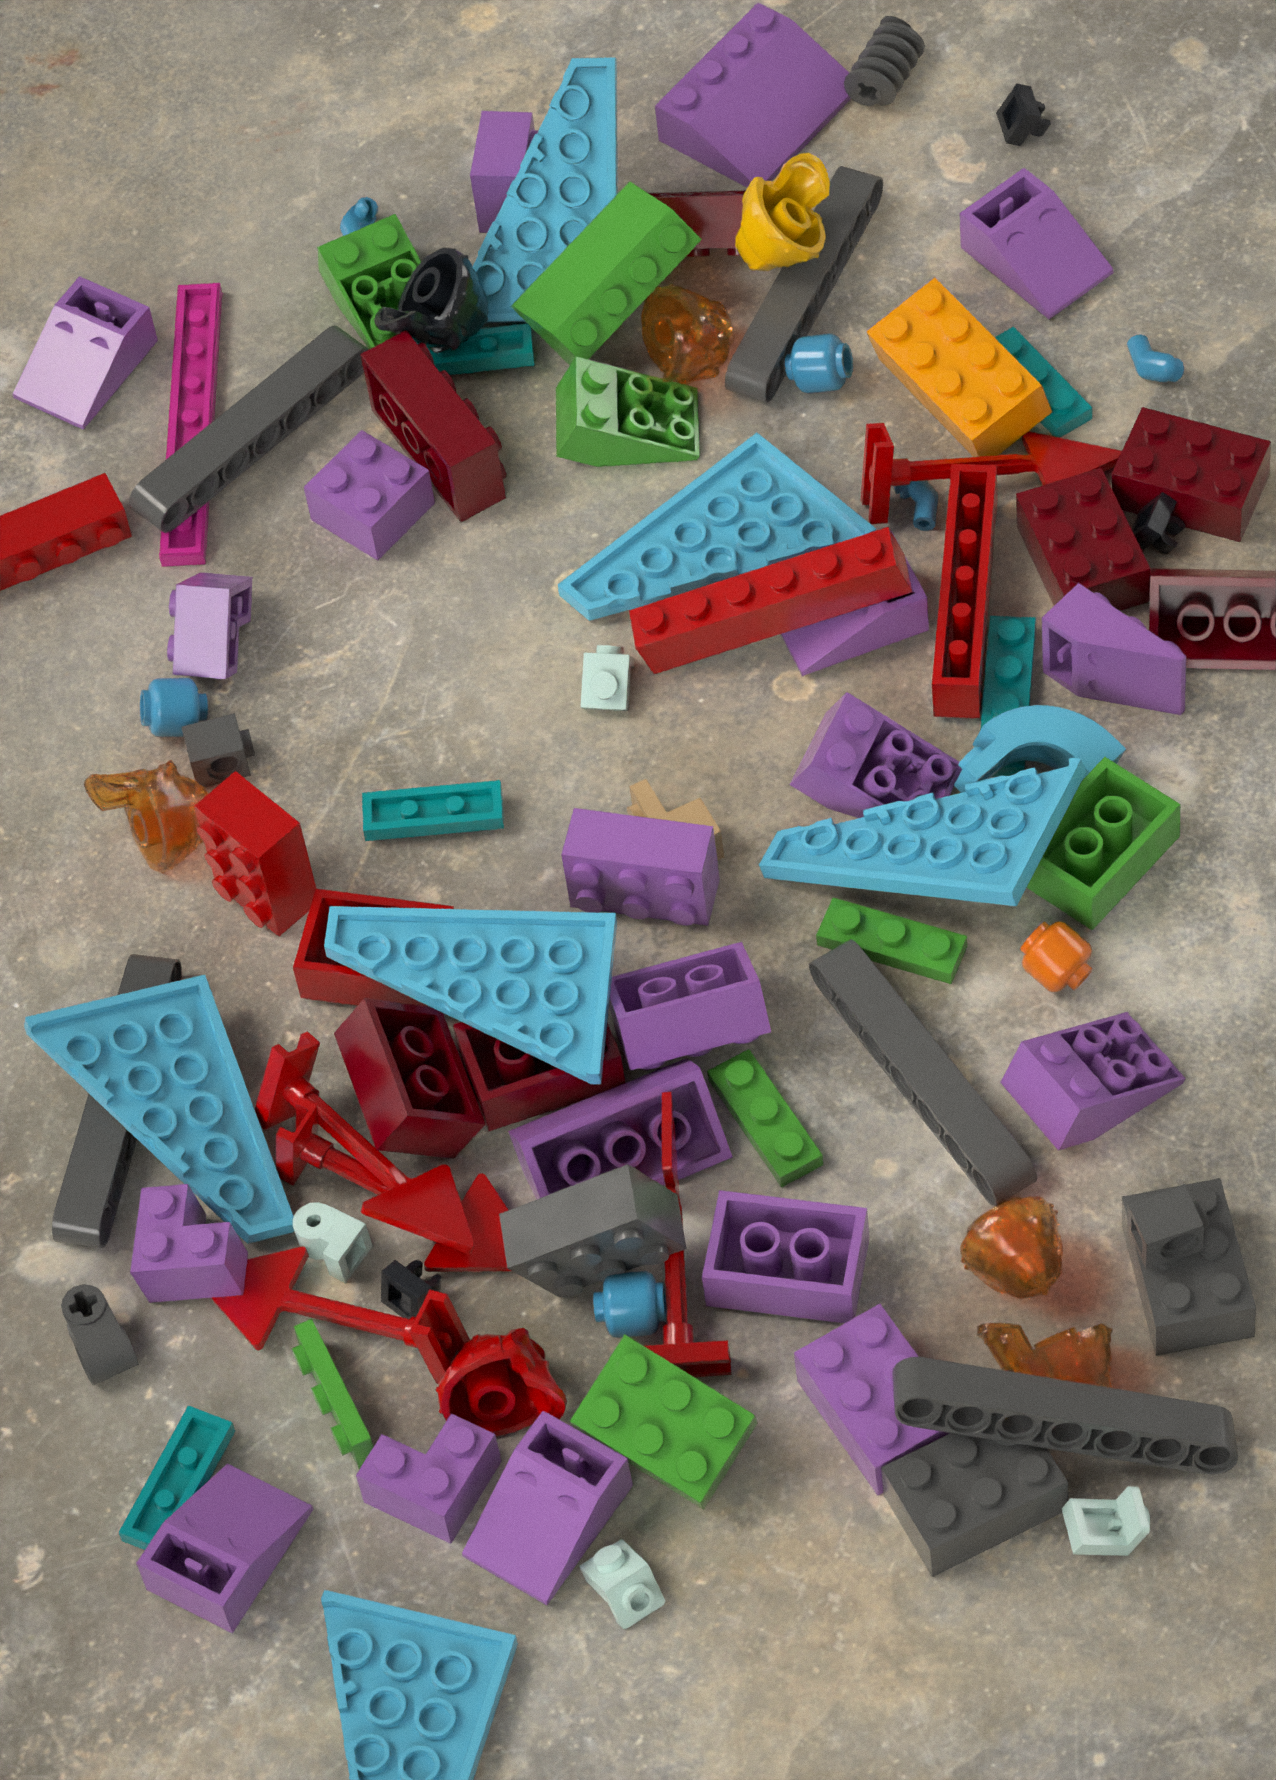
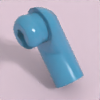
M362 197L357 201L356 205L348 210L340 223V230L343 236L375 223L379 208L373 199Z
M1135 335L1128 340L1127 348L1135 369L1141 378L1156 382H1176L1181 379L1184 373V364L1180 359L1174 358L1173 355L1152 351L1149 340L1145 335Z
M927 480L911 481L909 485L893 486L895 493H900V498L907 499L911 497L915 501L913 519L915 528L922 531L932 530L936 525L939 499L938 492Z

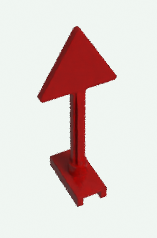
M884 423L866 424L860 501L862 505H869L868 520L870 524L888 523L891 486L909 485L911 481L950 479L951 464L997 465V475L1036 472L1042 485H1046L1098 468H1102L1103 472L1115 467L1122 451L1028 431L1022 436V442L1028 455L1010 454L909 461L908 458L893 459L894 445Z
M308 1031L300 1034L297 1049L291 1052L285 1050L280 1044L273 1046L255 1106L260 1126L266 1130L296 1116V1102L300 1096L317 1104L318 1124L390 1189L364 1201L360 1210L363 1215L463 1253L471 1254L475 1244L450 1167L447 1164H442L415 1178L407 1177L319 1097V1090L309 1082L320 1042Z
M662 1092V1172L665 1187L678 1195L683 1224V1210L679 1196L672 1092ZM682 1250L669 1255V1259L664 1262L667 1325L663 1326L664 1344L647 1345L644 1347L693 1377L732 1375L728 1340L694 1342L693 1326L688 1323L685 1251Z
M300 1096L296 1102L295 1132H290L280 1127L276 1133V1170L279 1178L294 1186L306 1165L310 1164L320 1170L324 1167L377 1195L390 1190L357 1159L335 1149L334 1143L318 1136V1105ZM480 1173L461 1201L475 1244L472 1253L466 1254L436 1242L424 1261L425 1271H511L507 1268L499 1216L500 1213L508 1211V1208L487 1176Z
M303 1246L247 1259L243 1295L210 1298L257 1351L264 1347L280 1313L287 1311L402 1340L406 1346L418 1348L437 1384L440 1383L456 1351L459 1352L465 1343L470 1340L446 1293L429 1290L417 1316L407 1319L292 1290L309 1257L307 1249Z

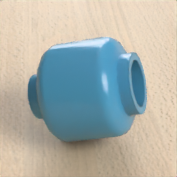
M837 335L804 336L794 343L791 354L786 355L785 370L788 379L794 380L799 390L804 393L837 391L843 387L846 378L852 376L853 356L849 345L843 343Z
M157 678L150 682L148 690H141V725L148 726L151 734L155 737H184L182 726L207 720V695L199 694L195 682L190 678Z
M648 1271L626 1272L607 1276L603 1282V1292H594L593 1294L595 1321L605 1322L607 1331L612 1337L623 1338L624 1334L628 1337L653 1335L659 1328V1322H667L664 1282H656L653 1274Z

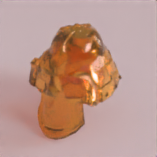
M673 283L662 287L657 286L645 300L641 313L643 341L649 356L660 371L664 373L662 377L663 383L677 382L689 385L697 380L716 378L720 373L719 367L726 362L729 350L735 339L732 320L727 312V308L719 301L708 299L695 291L682 286H676Z
M172 760L165 764H160L158 768L152 770L142 768L125 773L91 774L85 779V790L92 802L101 811L124 808L133 839L150 869L164 874L166 871L176 867L195 851L198 845L204 842L197 832L199 823L194 805L208 793L198 782L179 774L177 766Z
M1041 1196L1015 1197L1001 1202L981 1214L968 1226L967 1235L960 1245L961 1262L965 1264L964 1269L969 1270L994 1291L1007 1293L1020 1300L1047 1295L1050 1288L1062 1275L1063 1264L1061 1258L1063 1255V1245L1058 1227V1211L1053 1209L1054 1204L1049 1203Z
M984 1323L977 1326V1336L983 1339L984 1345L988 1347L1001 1370L1111 1388L1110 1371L1112 1355L1110 1343H1112L1111 1333L1113 1330L1105 1323L1095 1325L1080 1332H1077L1075 1327L1066 1329L1034 1344V1349L1021 1325Z

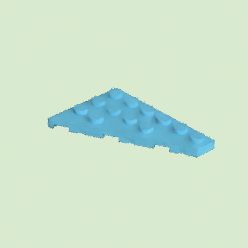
M572 58L567 67L563 81L551 100L550 108L520 164V170L506 193L507 197L495 221L492 222L472 267L478 274L480 286L486 293L489 311L486 323H527L511 305L618 194L616 58Z
M755 433L557 584L559 596L590 621L635 609L876 531V528L760 434Z
M330 906L324 944L328 958L590 1084H601L617 932L616 913Z

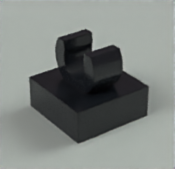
M1016 83L996 112L1007 144L1021 146L1029 134L1038 137L1043 136L1051 125L1050 120L1041 119V114L1046 107L1043 103L1035 100L1031 86Z
M1161 492L1140 509L1131 528L1142 551L1150 544H1153L1159 552L1168 554L1176 548L1178 542L1171 539L1166 531L1176 536L1185 529V523L1179 517L1171 515L1177 501L1164 492Z
M419 1259L410 1262L406 1267L394 1260L381 1271V1302L399 1316L407 1319L417 1316L429 1290L441 1291V1276L439 1274H435L428 1281H423L420 1278L422 1276L423 1262Z

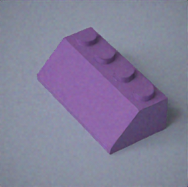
M686 1058L508 1131L523 1173L536 1200L627 1164L665 1186L662 1172V1092H672L678 1180L733 1158L701 1068Z

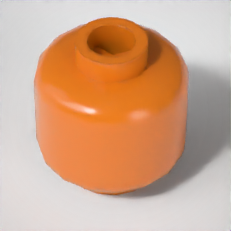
M1044 921L1032 932L1020 948V951L1025 954L1022 960L1023 969L1050 992L1061 991L1067 985L1071 989L1076 990L1093 970L1087 964L1092 954V946L1063 921H1058L1051 925Z

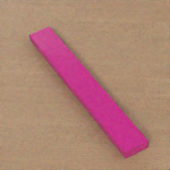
M220 283L178 285L166 459L215 420L222 288ZM210 500L171 532L164 533L161 531L159 559L162 567L206 564Z

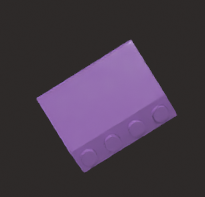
M758 2L655 105L658 139L660 142L747 188L754 177H763L764 180L772 181L780 173L782 166L789 159L796 156L851 100L844 87V80L849 72L792 19Z

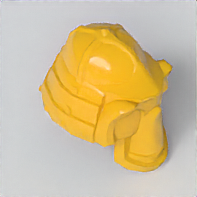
M801 153L794 156L782 166L780 173L774 181L764 180L763 177H754L746 189L742 199L741 227L736 234L735 247L738 249L744 262L748 264L750 270L770 271L776 267H789L796 263L819 258V253L824 247L826 236L822 218L812 208L829 196L830 181L826 167L817 156L811 153Z

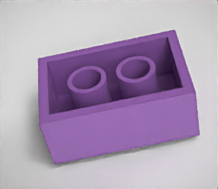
M579 808L573 809L561 854L570 907L592 913L603 911L625 914L633 919L654 918L669 920L683 926L692 924L709 925L720 880L713 826Z
M742 942L612 977L609 1008L615 1032L630 1070L638 1068L654 1069L663 1065L667 1060L686 1055L690 1057L702 1056L709 1053L715 1047L730 1043H749L756 1040L759 1035L771 1032L760 980Z
M719 1190L702 1273L706 1306L838 1323H847L854 1319L870 1239L867 1208Z
M881 1304L876 1305L794 1352L797 1382L877 1496L883 1493L881 1467L950 1434L948 1432L911 1427L897 1420L894 1411L893 1367L905 1358L918 1357V1355Z

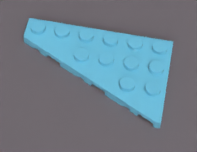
M1070 758L1069 766L1039 774L1034 767L1019 771L1011 776L1002 775L965 784L966 792L935 799L933 793L918 796L910 801H897L863 810L864 817L834 824L832 818L817 821L810 826H797L777 831L759 863V867L764 878L1017 906L1073 799L1086 770L1081 758Z
M205 975L25 1017L24 1028L26 1034L184 1184H188L193 1193L224 1222H230L236 1233L247 1244L294 1232L293 1213Z
M324 1590L321 1602L328 1635V1647L333 1667L332 1672L342 1725L349 1780H473L518 1645L516 1635Z

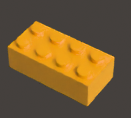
M935 277L866 331L878 359L973 457L999 455L1052 413L1042 385Z

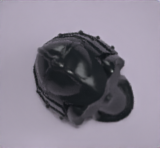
M441 248L426 256L413 271L403 290L398 310L382 307L376 313L374 321L379 330L399 334L406 330L416 343L422 342L426 346L428 345L431 351L435 353H441L448 349L454 351L463 342L477 334L484 323L487 322L489 312L486 293L480 286L478 274L472 268L469 256L457 251L456 248Z

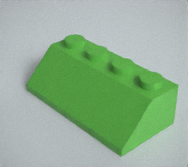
M628 182L519 296L511 307L570 366L575 357L589 359L702 239L670 207L632 182Z

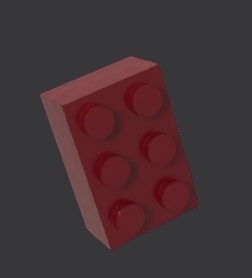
M1142 407L1112 472V490L1121 509L1134 514H1138L1141 508L1161 492H1164L1177 501L1171 515L1179 517L1185 523V528L1241 542L1270 475L1271 441Z
M1102 468L1016 493L1017 529L1054 606L1078 583L1093 593L1097 592L1105 596L1111 605L1119 611L1150 602L1149 564Z
M364 998L334 1032L377 1151L454 1159L486 1125L442 1012L427 1006Z
M463 1022L453 1024L459 1056L488 1132L588 1099L625 1083L621 1054L608 1022L601 1084H590Z

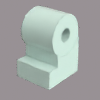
M319 1202L308 1203L297 1210L293 1217V1229L299 1246L307 1249L309 1258L315 1260L324 1259L329 1275L344 1283L349 1280L373 1247L365 1223L326 1204Z

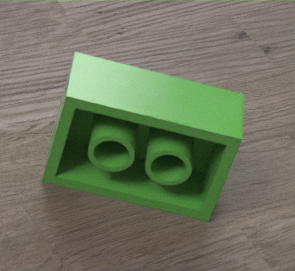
M1104 757L1081 781L1026 888L1093 930L1180 837L1181 804Z
M625 1334L570 1420L575 1429L625 1456L631 1465L703 1510L758 1424L753 1413Z

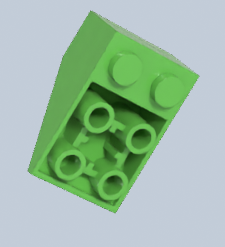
M393 214L317 247L319 272L337 306L368 349L398 335L394 332L379 330L374 318L382 307L398 310L403 290L413 271L421 263L396 214Z
M575 357L556 387V457L596 467L698 460L700 457L698 390L696 387Z

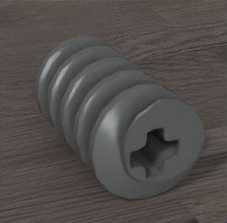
M885 16L873 32L872 38L866 43V47L860 53L858 60L853 64L851 72L845 77V91L851 100L865 106L876 104L890 105L896 99L897 92L902 89L904 81L910 76L911 69L916 66L918 58L924 53L925 44L921 36L903 19L895 16Z

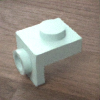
M597 645L596 653H584L580 706L582 709L628 711L631 668H634L635 658L630 655H624V647Z
M1128 1486L1116 1500L1070 1498L1061 1508L1073 1555L1128 1556L1150 1532V1514L1143 1503L1140 1488L1136 1486Z
M623 1539L613 1545L601 1548L594 1557L579 1566L586 1582L609 1604L617 1623L623 1629L629 1628L665 1603V1599L648 1563Z

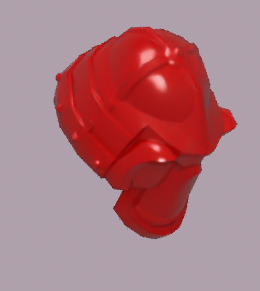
M525 1328L512 1329L507 1335H474L456 1355L440 1380L439 1386L436 1387L440 1406L439 1413L443 1414L446 1421L453 1414L494 1433L496 1437L514 1433L533 1424L542 1411L560 1419L564 1415L567 1405L566 1395L550 1374L549 1361L545 1360L544 1349L529 1337V1332Z

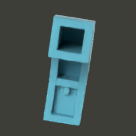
M1048 705L1024 706L1001 713L982 726L972 744L974 748L958 764L962 771L954 786L961 793L966 792L965 784L989 779L1001 768L1018 761H1036L1054 769L1069 766L1070 758L1082 759L1086 770L1084 779L1104 757L1117 764L1126 748L1105 728L1082 714Z

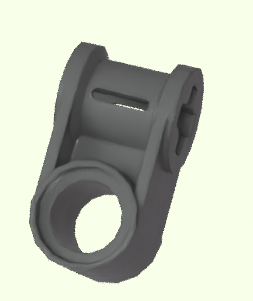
M82 1284L74 1286L67 1291L62 1299L61 1308L67 1322L69 1336L74 1343L75 1350L90 1383L94 1386L139 1365L126 1332L121 1324H118L100 1289L93 1285Z

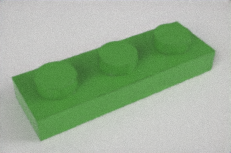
M834 897L816 934L817 946L832 950L852 939L873 962L948 984H952L968 947L966 935Z
M749 1049L707 1071L708 1081L781 1188L824 1165L823 1155Z
M311 1318L293 1326L299 1345L291 1348L302 1375L304 1376L312 1372L317 1385L312 1387L311 1391L321 1414L326 1415L331 1412L337 1423L336 1426L330 1429L340 1453L343 1456L351 1452L360 1469L373 1449V1443Z

